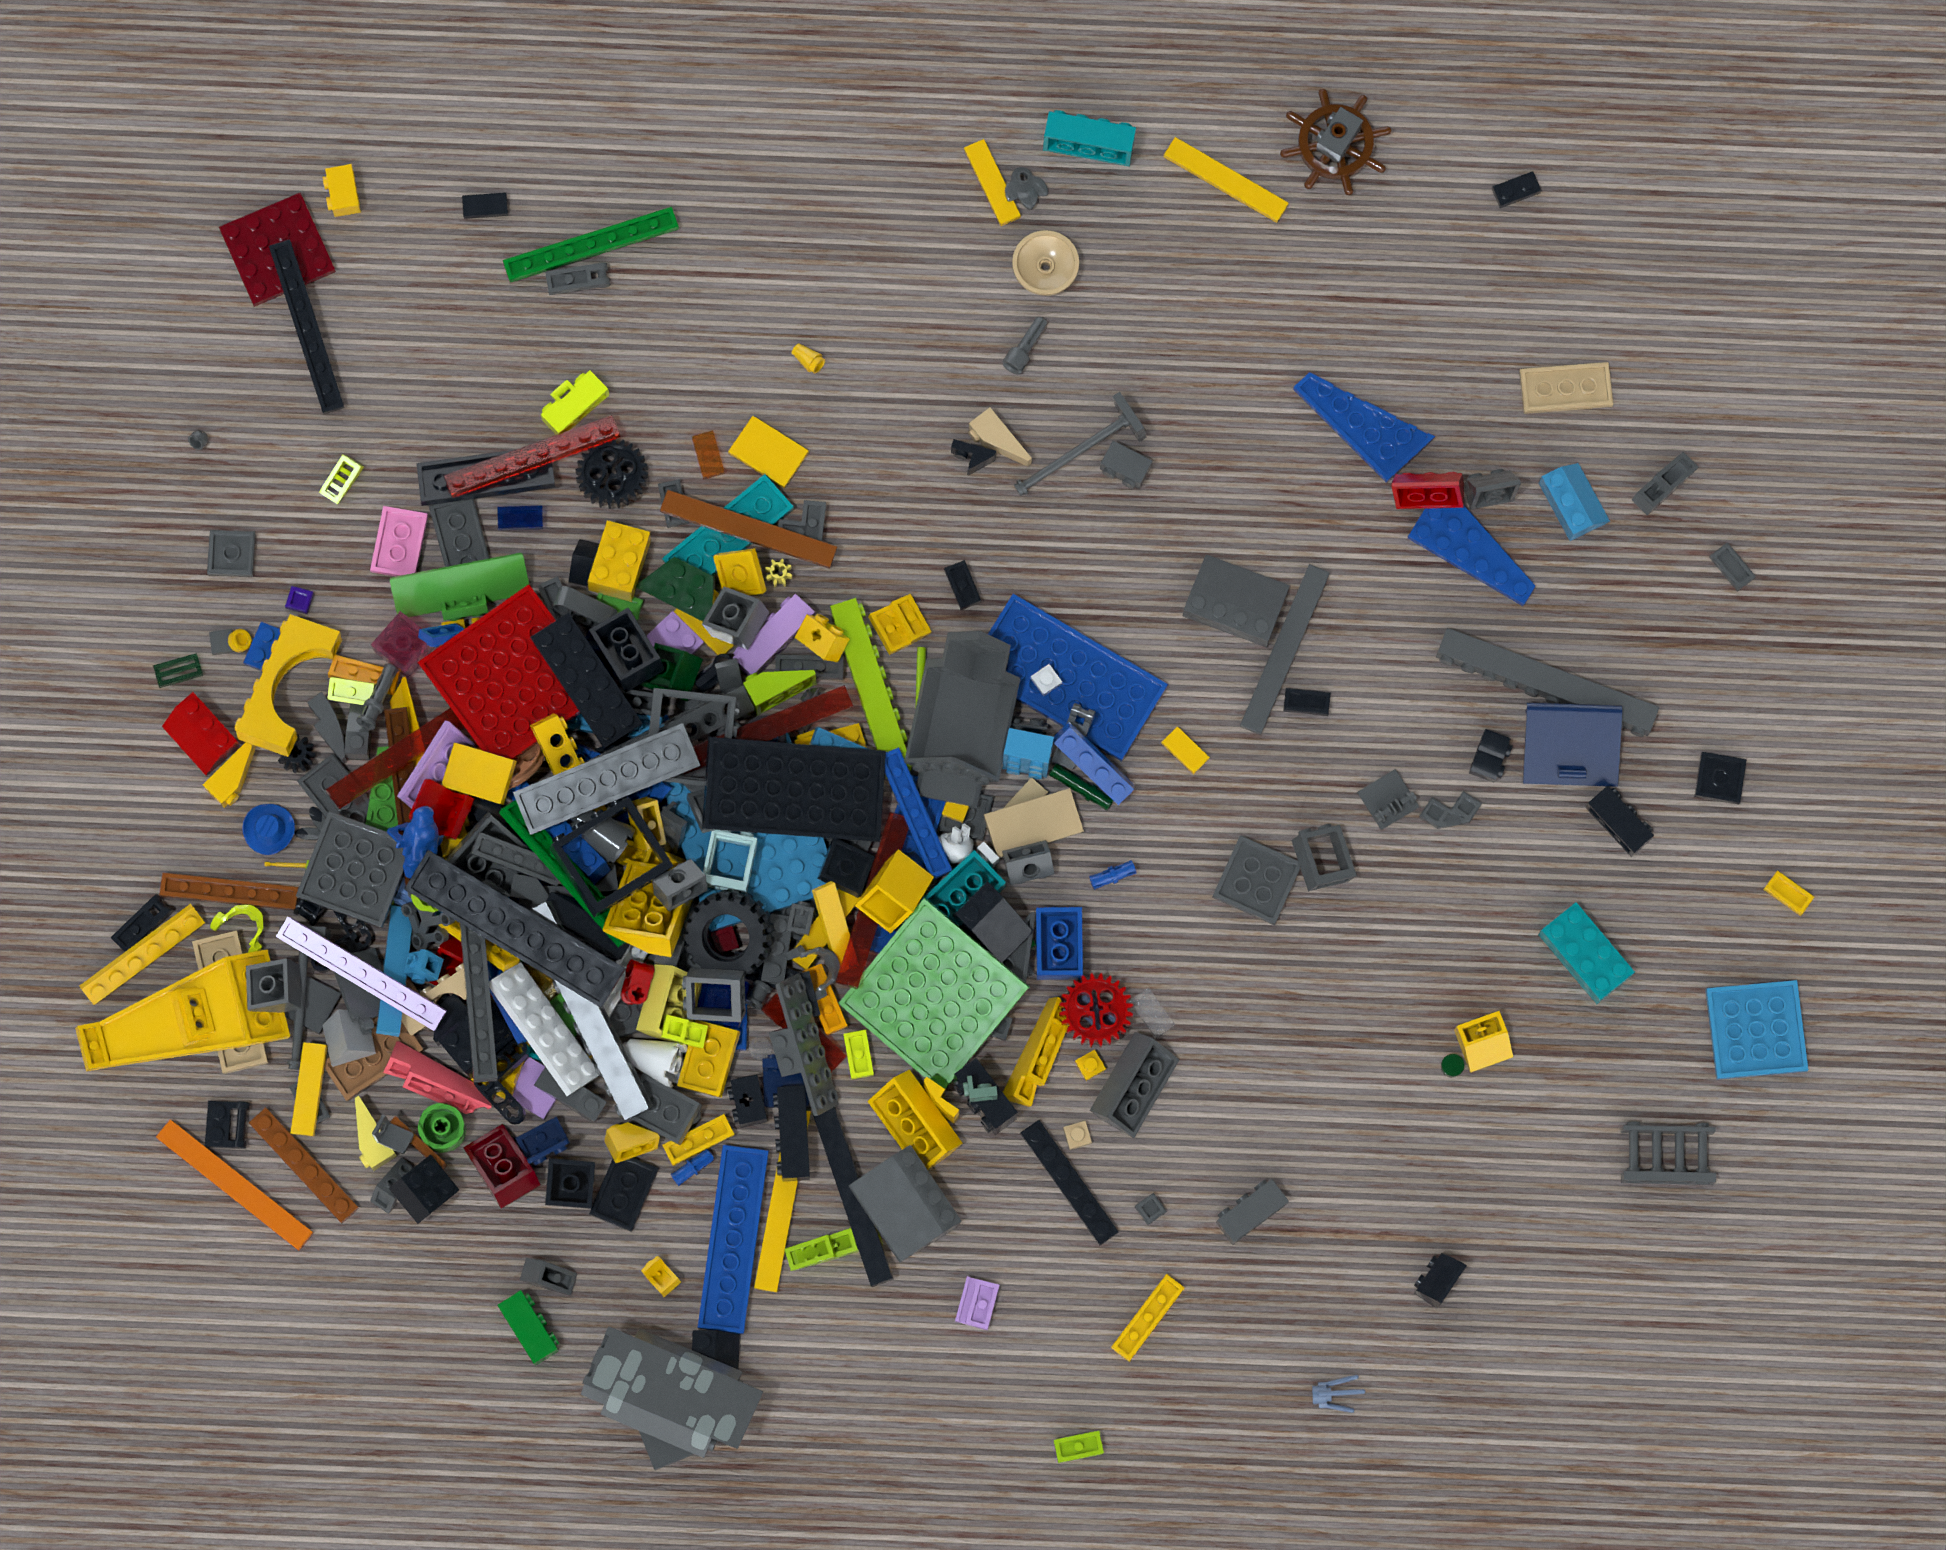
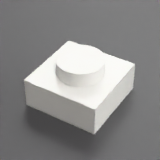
M1050 664L1030 678L1043 696L1062 684L1061 679Z
M985 842L977 847V853L992 868L999 863V857Z

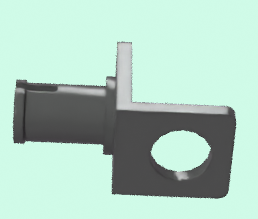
M383 1114L372 1132L377 1143L401 1154L406 1152L414 1137L412 1132L391 1124Z

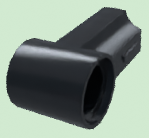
M727 654L717 655L711 664L697 674L694 683L697 688L706 694L719 683L715 663L731 660L732 658Z

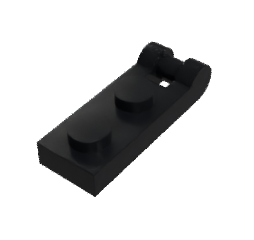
M155 894L110 938L126 952L149 935L164 919L169 917L173 909L169 905H165L162 902V898ZM153 908L159 911L155 916L150 912Z

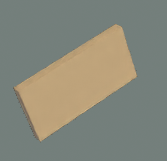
M1608 362L1519 370L1524 414L1613 407Z
M1070 788L983 815L995 854L999 858L1003 857V850L1044 840L1049 843L1084 832Z

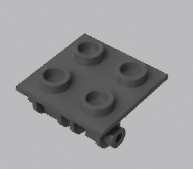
M1396 769L1357 792L1381 830L1419 808L1415 794L1409 791Z

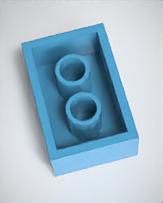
M1009 728L1003 754L1002 769H1006L1007 773L1013 775L1025 773L1029 774L1028 777L1033 779L1047 778L1054 737Z

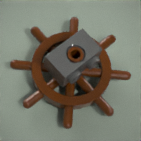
M1320 89L1318 94L1322 107L1314 110L1306 119L1292 111L1286 113V118L1301 126L1298 137V146L1283 149L1280 155L1283 158L1296 155L1301 156L1305 165L1312 171L1304 183L1306 189H1311L1319 176L1328 179H1341L1345 194L1350 196L1353 194L1350 177L1362 170L1365 165L1379 173L1385 172V165L1371 158L1374 138L1389 135L1392 130L1389 126L1376 129L1371 128L1367 119L1360 113L1367 102L1365 95L1359 96L1353 107L1341 104L1330 105L1327 90ZM1325 118L1327 129L1323 130L1315 124ZM1309 132L1317 136L1316 142L1308 144ZM1364 140L1362 152L1351 146V143ZM1319 151L1323 155L1318 161L1311 152ZM1347 153L1357 160L1346 165L1344 154ZM1332 159L1337 162L1338 167L1327 166V163Z

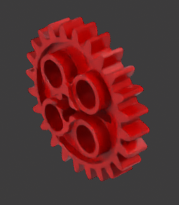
M1091 973L1089 980L1083 975L1081 976V983L1075 979L1073 980L1074 988L1066 987L1069 995L1062 994V998L1066 1002L1060 1003L1059 1007L1065 1009V1011L1060 1012L1059 1016L1066 1017V1019L1061 1024L1062 1026L1069 1025L1066 1033L1074 1032L1073 1040L1081 1037V1045L1086 1040L1089 1041L1090 1047L1093 1046L1094 1042H1098L1099 1047H1102L1103 1041L1111 1045L1112 1037L1117 1041L1119 1040L1118 1032L1126 1034L1123 1025H1131V1022L1126 1019L1133 1017V1013L1127 1011L1133 1008V1004L1126 1003L1131 999V995H1123L1126 987L1119 989V980L1111 983V975L1106 980H1103L1102 973H1100L1098 979H1095L1094 974ZM1093 990L1096 991L1098 1009H1102L1099 1011L1100 1030L1096 1029L1094 1011H1090L1093 1010L1094 1005ZM1102 993H1109L1113 999L1108 1003H1104L1100 1000V995ZM1085 995L1089 998L1090 1002L1087 1005H1080L1077 1002V998ZM1106 1015H1111L1115 1018V1023L1106 1025L1102 1019ZM1082 1018H1089L1093 1024L1089 1028H1084L1080 1025V1020Z

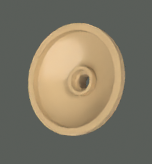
M1043 230L1031 233L1020 241L1013 254L1012 266L1016 279L1025 289L1038 295H1054L1067 289L1075 280L1079 270V256L1075 246L1067 237L1054 231ZM1048 265L1049 269L1045 271L1041 267Z

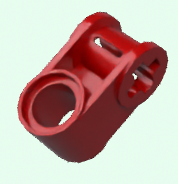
M633 959L628 962L620 994L624 1003L633 1005L642 1004L646 1001L650 983L654 976L653 965Z

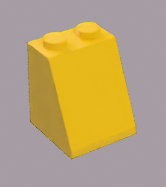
M898 849L882 866L855 904V907L891 934L913 913L934 877Z

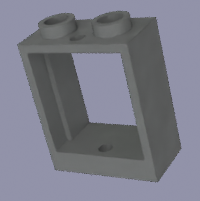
M1325 824L1318 827V830L1315 831L1307 828L1299 831L1298 836L1291 840L1308 892L1346 883L1357 876L1340 825L1331 827V824ZM1330 836L1340 871L1319 875L1308 840Z
M690 968L687 975L683 976L682 988L686 990L683 1010L687 1011V1019L727 1022L742 1021L746 1013L745 971ZM695 983L731 985L732 1009L695 1007Z

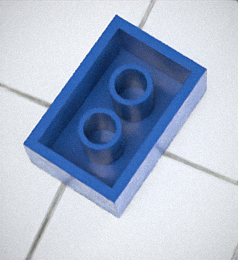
M1082 907L1036 908V980H1081V976H1083Z

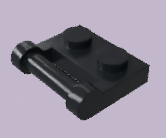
M208 1101L205 1147L246 1149V1116L250 1103L242 1101ZM232 1110H238L236 1138L234 1141H230Z

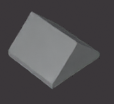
M338 1009L322 1025L332 1067L376 1054L372 1033L363 1035L359 1022L351 1021L348 1010Z

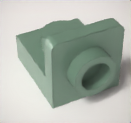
M967 1076V1082L963 1083L964 1096H969L970 1102L997 1099L996 1086L991 1087V1084H980L977 1086L978 1088L973 1089L972 1076Z

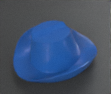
M261 804L252 808L245 816L242 826L243 836L249 847L255 852L263 855H272L283 850L292 840L295 831L294 819L285 808L279 805Z

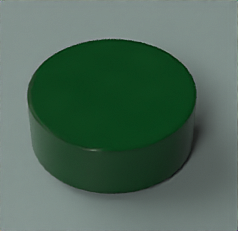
M1449 1054L1442 1060L1441 1070L1447 1077H1457L1464 1070V1061L1457 1054Z

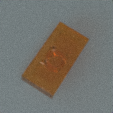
M709 431L692 436L703 480L725 474L714 432Z

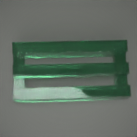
M197 653L153 665L159 688L203 676ZM195 661V663L160 672V670ZM194 668L197 669L195 672L162 681L163 677Z

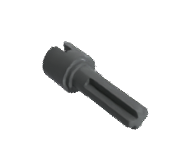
M1036 317L1018 346L1012 347L1003 359V366L1009 372L1016 375L1022 373L1030 360L1028 355L1030 350L1047 326V321L1044 318Z

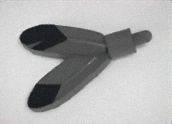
M311 807L309 815L317 828L298 829L295 835L302 840H318L326 820L319 809Z

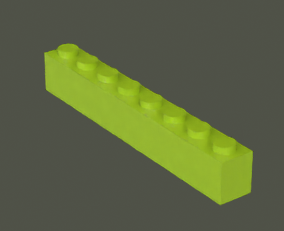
M856 598L831 605L830 612L835 626L840 627L844 631L843 634L850 639L844 649V654L876 750L889 752L899 747L905 760L907 750L904 742L908 741L904 728L899 729L897 721L901 720L897 707L892 708L890 700L894 699L890 686L885 687L883 679H887L883 666H878L876 660L880 658L876 645H871L869 639L873 637L869 624H864L862 618L866 616L862 603H857ZM906 764L907 767H908V769H909V771H911V770H912V766L909 765V764Z

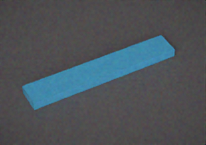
M392 905L390 908L383 973L406 985L407 975L404 974L406 959L409 956L412 927L409 917H405L402 914L401 907ZM380 999L376 1033L399 1037L402 1012Z

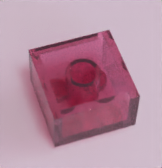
M400 611L373 641L371 647L377 655L388 664L396 666V669L408 679L419 667L418 661L430 654L435 647L428 646L426 642L418 638L419 629L422 628Z

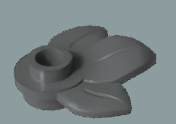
M1019 167L1012 172L1011 181L1005 187V196L1008 202L1018 198L1029 210L1035 206L1038 196L1048 195V189L1044 181L1039 177L1033 176L1030 170L1024 167ZM1021 174L1025 176L1026 181L1020 179Z

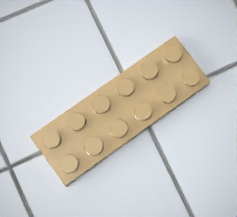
M237 930L192 941L199 970L224 957L243 954ZM264 1043L217 1051L223 1074L268 1063Z

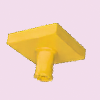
M755 548L717 553L713 556L721 588L727 587L746 595L763 594L767 591Z

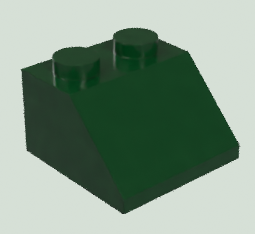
M655 643L654 649L659 655L665 671L643 682L640 686L651 690L659 688L691 692L703 659L684 650ZM676 698V699H680V700H684V701H687V702H688V699H685V698Z

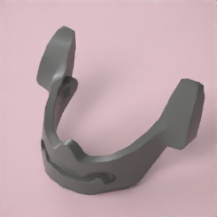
M800 945L785 954L787 960L815 954L822 956L825 959V964L829 967V975L826 981L815 990L816 999L819 1000L827 996L826 988L837 980L840 963L835 953L821 947L805 950Z

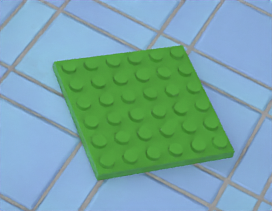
M924 898L838 1004L923 1077H928L946 1090L954 1080V1074L969 1062L1030 986L928 899Z

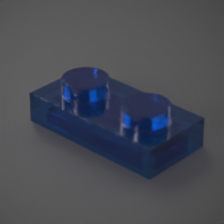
M542 505L497 507L498 531L543 529Z

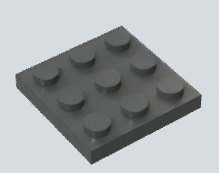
M1240 835L1212 898L1275 925L1300 870L1299 862Z

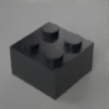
M430 1154L389 1187V1190L415 1222L419 1224L456 1194L459 1188Z
M549 1158L545 1206L591 1209L595 1162Z

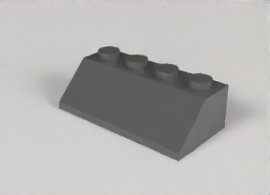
M1135 1032L1090 1111L1104 1122L1135 1138L1179 1059L1153 1038Z

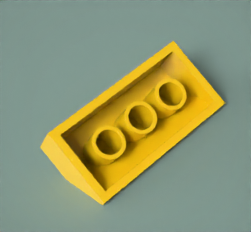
M910 1069L893 1077L867 1101L903 1150L911 1145L927 1170L944 1160L963 1144Z

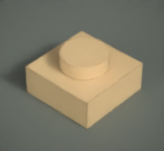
M1086 1121L1063 1127L1069 1150L1092 1144Z

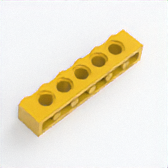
M554 713L530 725L553 775L584 763L582 757L578 759L575 750L578 748L572 737L568 738L565 732L568 727L563 717L559 718ZM559 734L561 737L560 743L552 746L550 743L551 736ZM568 754L570 756V763L566 766H561L560 758ZM603 805L593 810L597 812L602 809L604 812L607 809L605 805Z

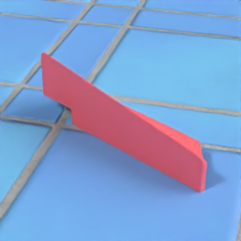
M399 1041L396 1042L383 1073L405 1079L403 1088L438 1103L451 1105L464 1114L473 1113L476 1108L481 1107L491 1109L492 1104L475 1087L474 1082Z

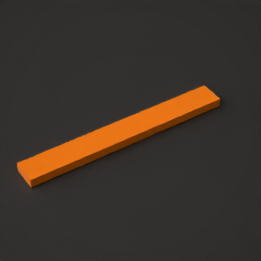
M171 1119L156 1136L159 1141L298 1251L312 1236L313 1232Z

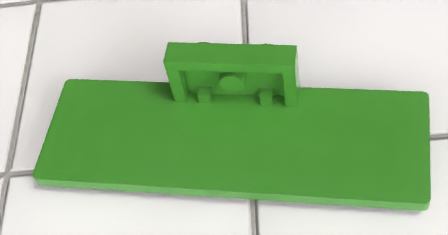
M523 553L401 575L389 579L398 619L442 611L444 621H456L461 619V617L481 616L483 613L488 612L487 602L510 598L529 584Z

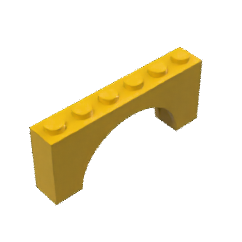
M291 614L287 621H283L280 627L281 634L278 640H274L272 644L271 656L269 660L266 659L262 666L263 673L260 679L257 678L253 685L254 692L251 698H248L245 702L244 714L242 718L239 717L235 724L238 740L289 757L298 737L295 728L285 724L274 710L276 689L284 675L295 665L313 658L333 660L342 642L340 631Z

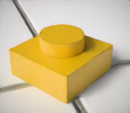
M1095 1049L1075 1060L1085 1081L1106 1071Z

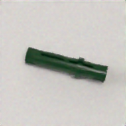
M1055 764L1049 774L1050 777L1085 797L1086 801H1091L1108 811L1113 803V800L1108 795L1097 789L1098 786H1092L1059 764Z

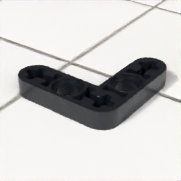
M334 911L347 935L333 943L338 946L341 944L346 945L350 953L368 949L372 944V936L365 923L357 919L354 925L348 926L344 923L346 915H339L338 912ZM358 928L363 936H368L365 938V944L361 942L356 943L358 936L353 930ZM311 958V964L315 971L325 973L331 970L326 966L323 968L321 965L316 966L318 961Z
M515 1039L496 1055V1064L501 1060L507 1061L508 1064L504 1071H497V1081H491L487 1086L482 1084V1082H474L475 1087L509 1123L514 1125L523 1122L526 1112L501 1082L524 1062L530 1054L528 1044L526 1042L518 1044ZM516 1046L522 1047L523 1052L521 1054L515 1053L516 1050L514 1048ZM509 1054L515 1061L511 1062L506 1055ZM498 1092L505 1093V1100L501 1103L494 1102V1096ZM510 1105L514 1110H518V1117L511 1116V1112L506 1107Z

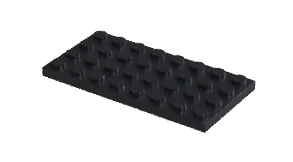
M708 737L702 829L880 842L886 751Z

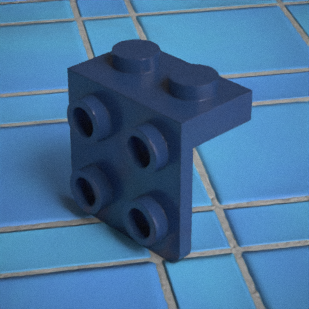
M775 1054L762 1058L764 1106L766 1108H778L774 1107L773 1093H777V1087L805 1085L801 1073L782 1077ZM805 1088V1093H806V1107H808L809 1104H810V1101H809L808 1094H807V1091H806V1088Z
M557 1117L515 1137L529 1164L533 1162L534 1165L547 1160L545 1155L553 1151L556 1155L568 1149L566 1145L570 1143Z

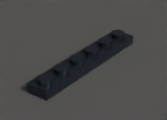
M1037 1120L1020 1132V1135L1099 1246L1118 1234L1117 1228L1040 1120Z

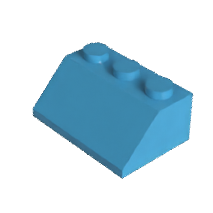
M1579 463L1562 466L1541 476L1538 484L1569 541L1610 522Z

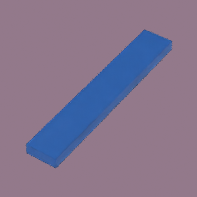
M898 747L886 752L885 775L926 870L934 877V880L950 873L952 868Z

